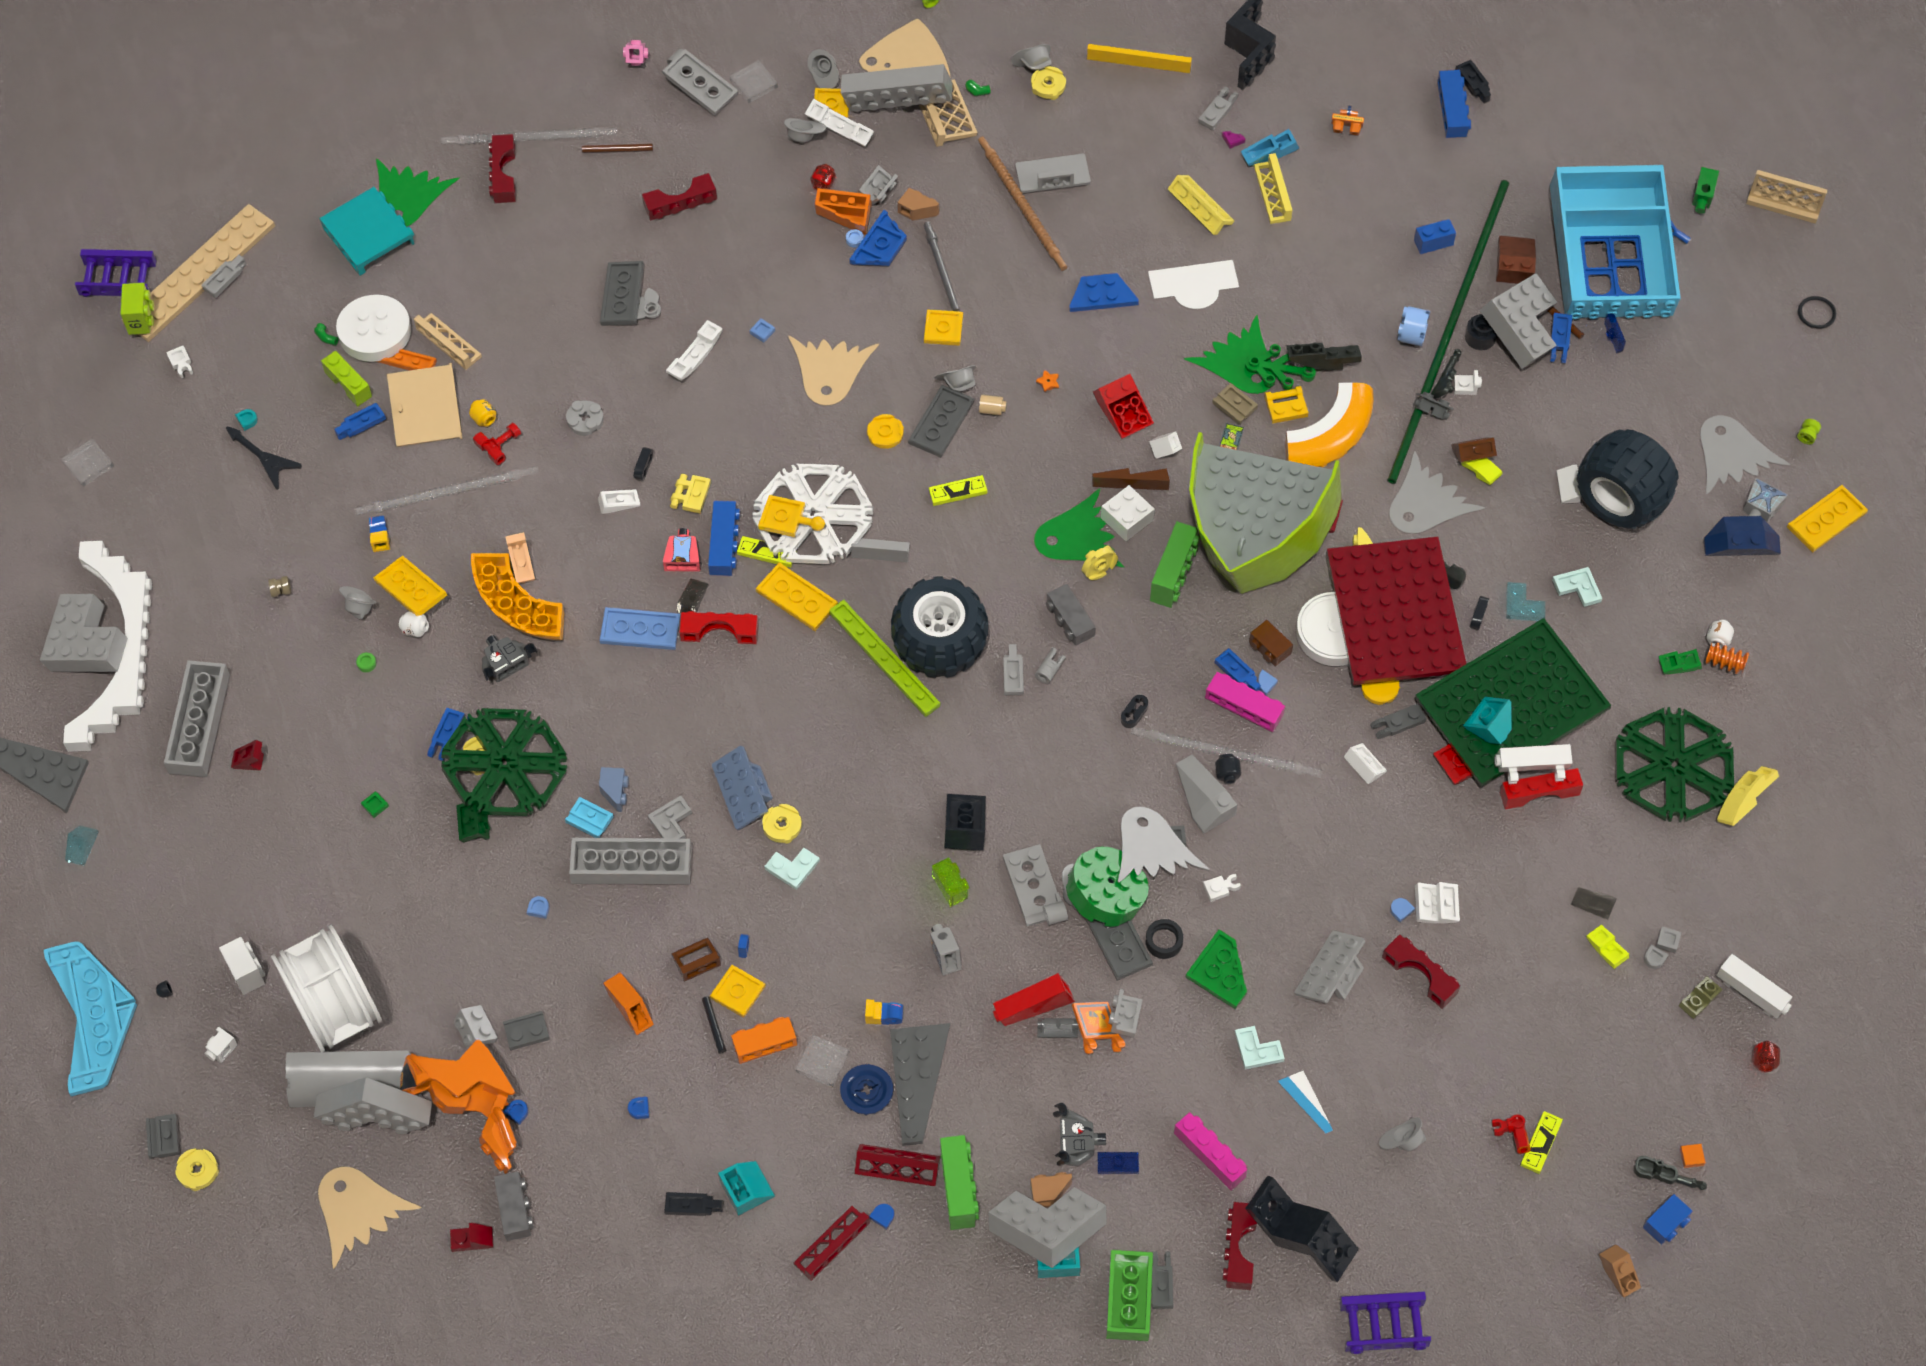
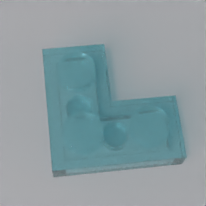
M1507 582L1506 619L1539 621L1545 618V601L1526 600V583Z

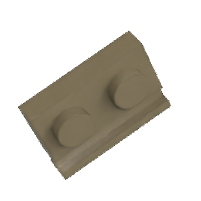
M1231 383L1212 400L1216 407L1239 425L1258 407V404Z

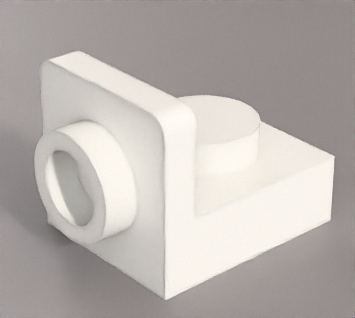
M1474 370L1473 375L1454 376V395L1477 394V390L1481 388L1482 383L1481 377H1478V370Z

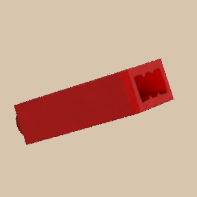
M1057 973L993 1003L995 1007L993 1014L997 1022L1000 1021L1004 1026H1008L1074 1003L1075 1000L1069 985Z

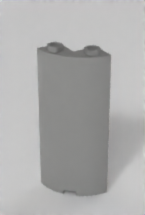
M286 1052V1079L288 1082L286 1091L289 1107H315L318 1094L364 1077L400 1090L401 1072L405 1057L410 1055V1052Z

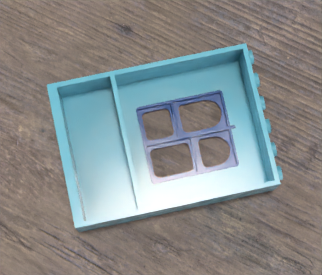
M1663 165L1556 167L1550 183L1564 313L1572 315V319L1585 317L1590 319L1607 317L1611 319L1616 317L1633 318L1636 316H1643L1644 318L1673 316L1681 297ZM1614 241L1635 242L1637 258L1616 259ZM1585 242L1606 243L1608 267L1589 268L1587 266ZM1636 266L1639 269L1640 289L1638 292L1627 294L1620 289L1617 267ZM1609 275L1611 281L1610 291L1603 295L1594 293L1590 289L1588 276Z

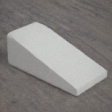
M636 489L602 491L598 497L601 514L640 506Z

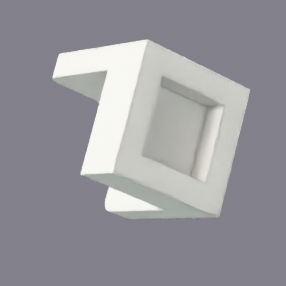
M1176 431L1158 436L1149 441L1155 458L1174 454L1182 449Z

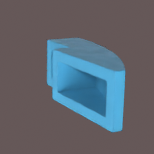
M1287 129L1275 137L1272 134L1242 150L1241 153L1248 166H1253L1257 163L1268 162L1269 154L1276 153L1278 159L1298 150L1299 146L1291 131Z

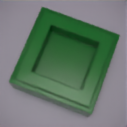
M376 791L361 802V806L373 818L389 807L388 803Z

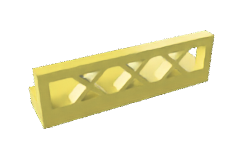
M1276 153L1269 154L1268 162L1254 164L1270 224L1291 221L1293 210ZM1269 168L1270 172L1266 176L1259 169ZM1266 181L1274 185L1271 190L1264 186ZM1271 195L1278 199L1275 204L1268 201ZM1274 210L1282 213V216L1273 217L1272 213Z
M1177 175L1168 190L1213 235H1217L1224 225L1233 224L1234 220L1189 175Z

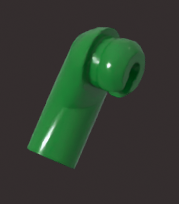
M973 80L966 82V89L974 96L991 93L989 85L980 86Z
M318 323L316 328H314V333L322 342L336 346L339 338L325 332L326 326Z

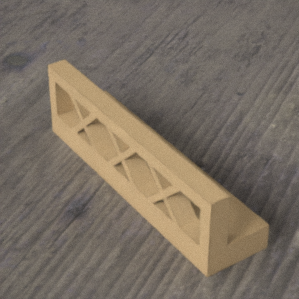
M432 313L426 318H422L420 315L414 318L416 329L465 370L482 357L480 352ZM431 320L436 323V328L429 323ZM441 332H447L449 338L445 337ZM459 342L461 344V348L456 346L454 343ZM466 353H472L474 356L470 359Z

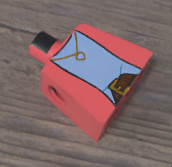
M680 528L678 529V536L669 537L663 558L664 571L700 572L696 537L689 536L688 529Z

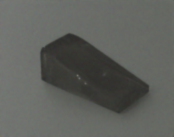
M691 578L677 602V613L681 614V612L688 611L697 613L708 588V583Z
M1578 887L1571 905L1608 920L1617 898Z

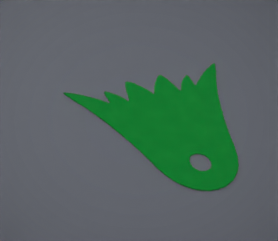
M376 158L379 174V192L382 191L388 204L391 203L395 211L400 210L403 212L402 218L406 227L417 221L428 206L443 191L460 179L452 178L438 183L440 177H435L427 182L428 171H423L413 177L411 168L407 166L399 175L395 166L392 167L390 172Z
M1258 315L1255 316L1249 333L1245 328H1242L1241 338L1229 332L1227 337L1228 345L1212 342L1216 354L1203 351L1207 358H1184L1189 362L1210 370L1244 392L1258 394L1271 388L1264 384L1263 379L1259 383L1253 382L1251 377L1258 373L1248 371L1245 366V360L1248 356H1260L1267 352L1259 327ZM1264 369L1267 374L1274 375L1271 370Z
M1100 488L1080 504L1048 520L1037 529L1034 542L1041 554L1057 560L1086 561V555L1090 551H1097L1107 546L1103 543L1113 539L1114 535L1101 531L1107 523L1101 517H1095L1101 510V507L1093 508L1098 499ZM1055 536L1058 542L1055 545H1049L1047 538ZM1117 561L1115 566L1124 568L1123 564Z

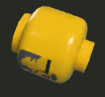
M481 399L471 404L469 415L477 425L488 427L494 423L497 412L489 401Z

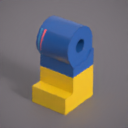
M385 516L369 518L370 543L373 552L390 550ZM379 543H385V544L382 545V546L376 545V544H379Z
M866 999V1024L889 1025L902 1023L903 1005L895 1002L881 1003Z

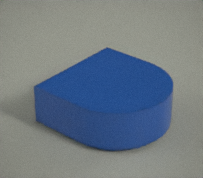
M741 934L738 954L739 957L746 958L749 948V936Z
M648 1097L634 1098L629 1102L628 1112L632 1118H649Z
M514 1100L504 1109L503 1113L520 1125L528 1115V1108L524 1101Z
M880 1204L870 1214L869 1219L887 1230L894 1219V1210L888 1204Z

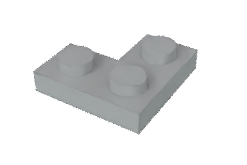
M679 796L649 814L648 819L662 838L685 839V834L677 822L692 814V811L682 796Z

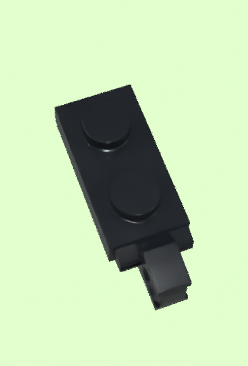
M1469 60L1457 65L1455 70H1460L1461 77H1464V83L1475 96H1479L1483 103L1489 102L1491 96L1489 83L1473 61Z
M666 1192L665 1215L708 1216L711 1215V1212L723 1211L722 1200H713V1196H708L704 1193Z

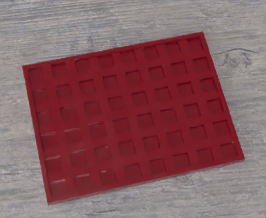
M1438 536L1328 548L1326 550L1353 685L1448 675L1467 664Z

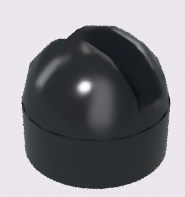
M167 980L157 985L156 993L159 997L166 998L173 995L172 988Z

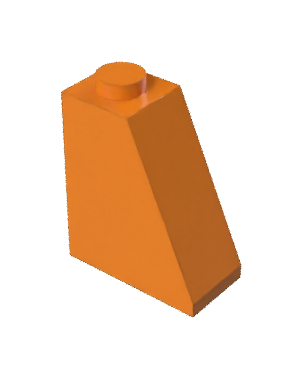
M621 973L616 974L603 983L610 998L636 1035L654 1025L643 999Z

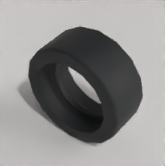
M1160 919L1154 921L1148 927L1145 944L1153 956L1159 959H1169L1180 952L1183 946L1184 934L1176 922L1170 919ZM1159 930L1173 932L1176 936L1175 945L1167 949L1156 946L1153 942L1154 933Z

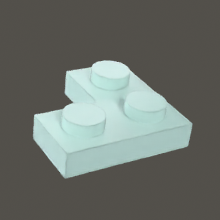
M1589 567L1553 576L1552 581L1559 596L1577 591L1583 607L1602 601V596Z
M805 848L801 850L792 862L776 852L764 867L766 871L797 890L820 862V858Z
M1255 1026L1235 1030L1245 1070L1284 1062L1285 1058L1280 1040L1260 1044Z

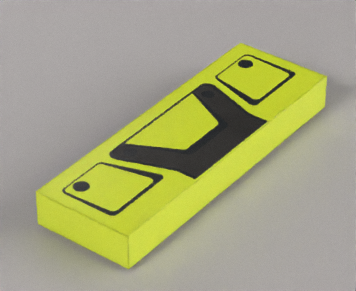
M983 475L929 487V493L933 506L987 494V487Z
M742 536L737 555L773 564L780 562L790 568L793 564L792 562H786V559L781 560L783 552H778L776 556L773 555V550L770 552L765 541Z
M1545 1111L1543 1112L1530 1142L1531 1150L1529 1153H1525L1520 1166L1540 1174L1563 1119Z

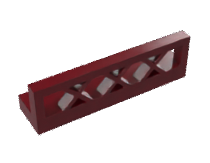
M860 1144L857 1150L854 1174L936 1186L941 1156ZM861 1160H868L873 1167L869 1170L860 1169ZM887 1163L890 1164L893 1170L885 1173L879 1166ZM907 1166L914 1173L910 1176H905L901 1173L900 1169ZM924 1169L933 1170L932 1180L924 1179L920 1172Z
M851 1206L793 1262L794 1266L812 1281L870 1224L869 1216L864 1212L860 1213ZM853 1213L857 1218L850 1225H846V1219ZM834 1230H844L835 1240H831V1233ZM820 1244H829L825 1250L817 1254V1247ZM806 1258H814L806 1268L801 1265Z

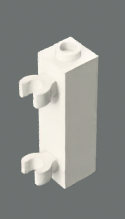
M1570 744L1500 748L1497 755H1495V766H1498L1499 772H1508L1509 784H1517V781H1519L1517 771L1555 769V781H1564V768H1569L1572 765Z
M1733 954L1729 956L1717 974L1723 980L1724 985L1728 988L1731 986L1763 1008V1013L1769 1017L1772 1015L1778 1018L1781 1013L1785 1015L1792 1006L1789 1004L1792 999L1791 995Z

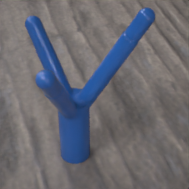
M1671 221V228L1674 231L1672 236H1676L1687 244L1691 238L1678 230Z

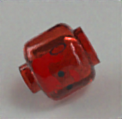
M827 164L816 166L810 177L813 188L816 190L817 188L830 189L836 179L834 168Z
M1763 1041L1754 1047V1065L1763 1072H1771L1778 1068L1780 1065V1048L1771 1041Z

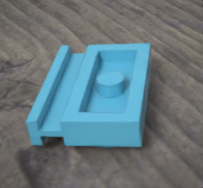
M579 797L569 812L570 814L565 818V822L595 838H600L602 832L604 833L614 816L613 813Z

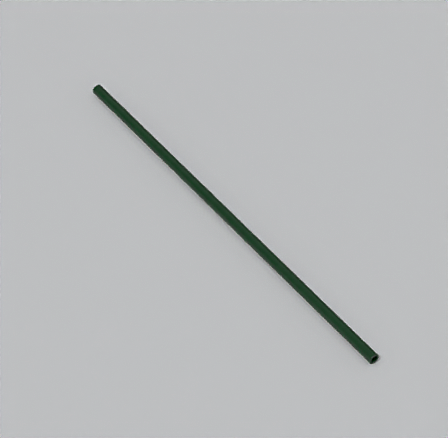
M1502 180L1420 394H1423V392L1430 394L1509 187L1507 180ZM1416 406L1387 479L1391 484H1396L1423 413Z

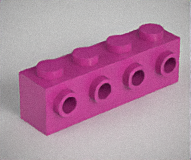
M1217 672L1206 689V699L1271 732H1274L1284 715L1285 705L1279 700L1271 699L1263 692L1255 691L1245 683L1233 680L1227 674Z
M1189 1112L1175 1124L1174 1134L1231 1191L1246 1178L1247 1166L1240 1158L1237 1159L1232 1154V1150L1226 1144H1222L1212 1130H1207L1203 1126V1121L1197 1115L1193 1116Z

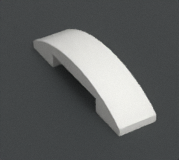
M815 99L812 100L805 112V115L814 121L823 123L831 131L866 147L874 133L873 130L844 117Z
M707 320L697 332V338L679 359L676 358L671 363L666 373L679 380L688 377L707 357L717 342L722 328Z

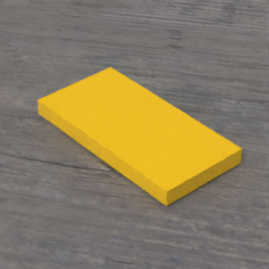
M1841 485L1788 523L1787 528L1813 553L1864 516L1868 509Z
M403 555L373 577L379 586L416 616L423 615L447 596L445 590Z
M780 562L756 587L757 593L814 631L830 615L829 610L838 604V601Z

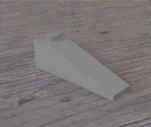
M1193 755L1176 763L1187 803L1191 810L1192 819L1203 834L1236 815V802Z

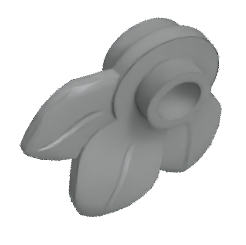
M648 288L644 297H640L637 319L645 317L652 319L660 315L659 296L653 289Z

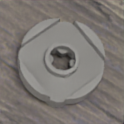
M574 401L566 414L568 427L575 434L581 436L591 435L596 429L598 431L604 421L600 405L592 401ZM587 415L590 418H586L585 421H582L581 417Z

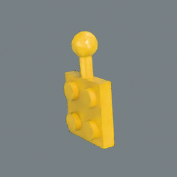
M769 495L758 528L763 531L795 537L799 524L811 526L815 531H821L825 527V521L820 516H815L812 519L802 517L805 502Z

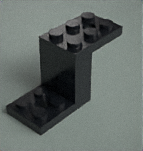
M1247 0L1226 22L1224 44L1246 57L1239 66L1237 87L1241 90H1244L1247 85L1250 86L1254 78L1258 74L1260 75L1268 63H1272L1275 58L1276 35L1255 23L1262 15V0Z
M1271 1176L1265 1178L1245 1208L1276 1246L1312 1256L1332 1281H1339L1359 1250L1330 1212L1293 1202Z

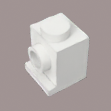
M218 1027L216 1029L217 1035L212 1036L207 1042V1051L204 1054L210 1060L214 1061L216 1059L222 1063L236 1048L237 1043L234 1037Z

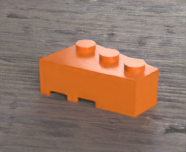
M817 188L815 200L816 214L849 229H857L866 236L872 205L870 194Z

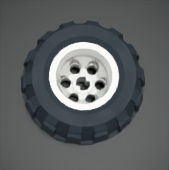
M1619 429L1601 438L1588 450L1579 466L1576 480L1582 498L1596 515L1615 526L1635 529L1650 523L1668 507L1676 492L1675 488L1678 485L1679 475L1671 456L1658 442L1635 430Z
M933 576L931 580L922 579L915 582L912 589L907 588L900 596L898 605L894 607L891 617V637L894 647L900 658L906 661L908 667L917 673L921 671L927 677L936 678V676H945V678L955 676L956 672L960 670L964 672L970 668L975 660L980 657L986 645L988 636L986 609L983 603H980L978 595L970 587H964L963 583L957 579L952 578L948 580L944 579L943 576Z

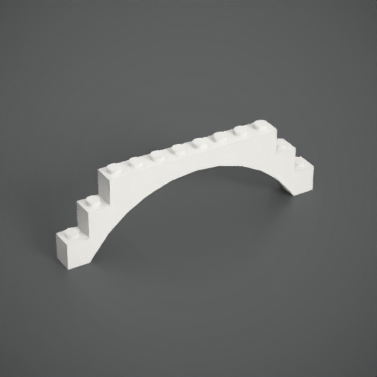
M103 541L80 542L79 560L83 568L101 579L115 594L122 608L125 619V636L128 639L118 672L115 673L103 694L84 713L65 725L63 744L68 752L91 751V744L95 741L94 733H116V725H119V715H139L140 707H143L144 704L141 692L145 689V682L142 678L143 673H146V664L144 662V656H147L145 640H148L146 623H149L150 620L147 608L151 605L150 595L148 594L149 590L152 589V581L148 579L146 572H130V564L126 562L124 556L109 557V550L105 547Z

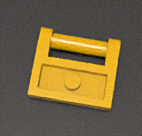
M1301 386L1275 393H1264L1272 424L1308 417L1309 413ZM1292 396H1296L1297 398L1294 400L1273 403V400Z

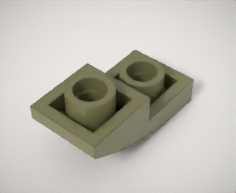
M1707 976L1681 1001L1679 1007L1695 1019L1723 989Z

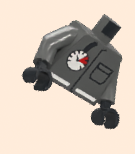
M495 635L489 636L486 639L488 647L484 649L485 656L482 658V672L486 681H488L489 677L494 676L498 683L528 666L527 656L531 658V653L538 652L533 643L526 645L516 640L511 641L508 637L498 640Z
M1058 1103L1054 1107H1057L1059 1111L1053 1112L1054 1117L1062 1116L1060 1118L1061 1151L1055 1155V1157H1060L1061 1159L1057 1162V1165L1062 1166L1065 1163L1066 1165L1080 1166L1094 1156V1145H1106V1133H1094L1093 1122H1089L1083 1116L1067 1109L1064 1103Z

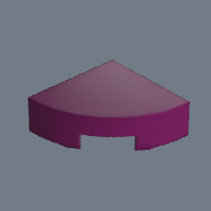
M1231 131L1222 132V137L1229 149L1246 141L1245 137L1241 134L1231 133Z

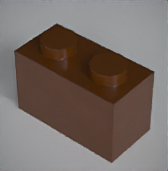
M1265 620L1250 632L1249 643L1254 650H1258L1263 655V658L1275 667L1292 654L1293 644L1268 620Z

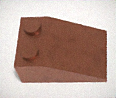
M1499 235L1496 282L1519 284L1534 275L1536 265L1535 239Z

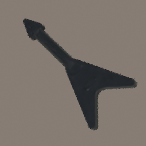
M229 426L226 427L233 441L237 440L260 459L276 490L279 489V472L281 470L302 468L301 463L261 451L242 436L240 430Z

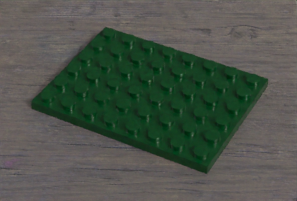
M1542 618L1415 695L1422 708L1481 787L1505 773L1499 772L1498 766H1495V755H1497L1500 748L1550 746L1611 709L1609 701L1545 618ZM1484 697L1509 699L1511 701L1512 730L1501 744L1488 743L1463 726Z

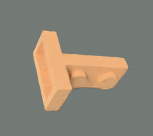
M524 532L506 536L516 582L521 584L534 581L535 577Z

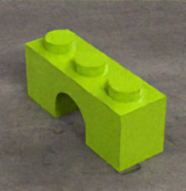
M336 350L321 360L325 374L335 384L339 382L342 385L348 398L357 407L372 397L369 384Z

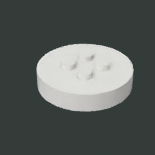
M368 295L352 301L341 311L337 319L336 330L340 344L347 354L358 360L374 362L381 361L386 357L390 358L406 346L411 335V324L407 310L399 301L384 295Z
M1327 592L1310 599L1299 613L1296 626L1298 643L1305 654L1318 663L1328 666L1348 665L1349 662L1335 593Z

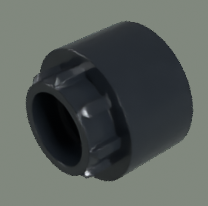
M1483 314L1475 315L1468 321L1465 340L1475 350L1490 349L1496 342L1497 334Z

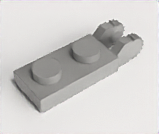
M1225 86L1219 96L1217 95L1199 117L1198 122L1214 130L1232 108L1239 93L1233 92L1227 101L1224 98L1227 96L1229 88Z

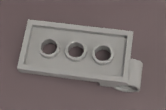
M678 49L667 60L668 66L662 71L668 80L714 116L738 94L736 88L686 49ZM687 69L690 70L692 73L689 75H685L682 71ZM697 80H703L705 83L703 85H698L695 82ZM715 90L718 94L710 95L709 91Z
M1041 845L1004 854L1003 860L1026 926L1045 921L1048 925L1068 920L1066 907L1061 900L1059 892L1056 890ZM1029 864L1033 869L1030 872H1026L1022 867ZM1034 881L1039 884V887L1031 889L1028 884ZM1036 899H1043L1045 904L1037 906L1034 901Z

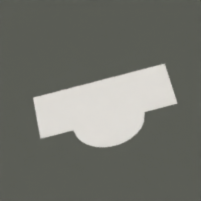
M1233 260L1148 271L1154 299L1175 296L1181 305L1192 309L1205 308L1213 304L1218 297L1219 290L1239 287Z

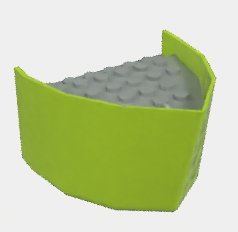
M1199 432L1193 450L1189 491L1195 524L1210 564L1241 594L1289 577L1319 551L1337 516L1342 499L1339 461H1335L1334 468L1331 470L1204 444L1203 434Z

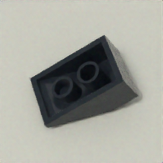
M947 794L944 848L973 851L984 849L986 796Z

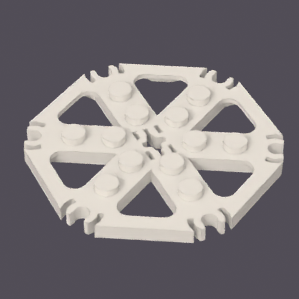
M796 464L799 470H796V467L791 465L792 472L788 473L784 468L783 476L779 471L754 501V510H759V512H753V521L770 552L773 550V555L775 556L778 552H783L781 560L786 559V562L830 564L829 559L832 563L835 562L834 555H839L843 559V552L847 557L851 552V544L858 543L871 527L872 517H867L866 515H873V506L855 474L852 476V472L849 471L848 474L843 475L844 467L821 464ZM809 474L829 476L815 495L805 480V476ZM780 486H786L794 500L805 502L802 517L812 519L815 516H820L825 521V527L821 531H815L811 526L799 524L795 537L782 535L778 541L772 540L768 531L759 530L758 524L768 496L773 495ZM848 488L854 490L860 501V505L834 504L844 490ZM812 511H815L814 516H810ZM830 524L855 525L858 527V530L847 543L841 544ZM812 532L822 553L817 556L798 555L796 553L797 548Z

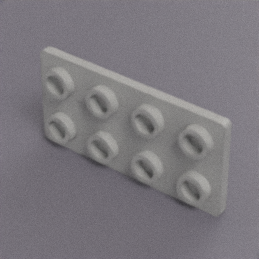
M1085 154L1024 161L1015 164L1022 193L1091 183Z
M1332 931L1294 993L1300 997L1328 1003L1335 992L1338 998L1345 1000L1364 969L1356 957L1365 943L1364 938Z

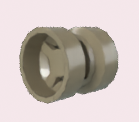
M283 576L277 580L275 578L268 579L272 598L278 597L279 594H291L288 576Z

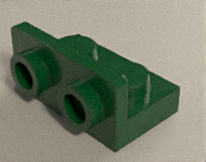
M468 801L465 803V806L463 803L456 805L459 841L464 843L478 837L485 840L489 839L490 826L488 815H481L484 808L482 807L480 813H476L478 807L476 804L471 805L470 808H467Z

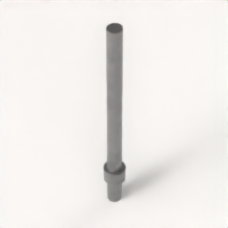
M925 222L923 225L926 231V239L935 257L952 311L959 312L960 309L937 244V235L933 232L931 223Z

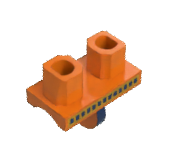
M1348 105V110L1341 109L1340 114L1333 113L1331 122L1333 124V132L1342 133L1343 125L1350 126L1349 134L1358 136L1361 128H1363L1364 118L1357 117L1358 112L1351 111L1352 106Z

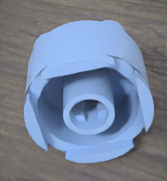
M1410 306L1404 307L1402 314L1403 324L1400 323L1397 340L1403 343L1422 346L1430 311Z

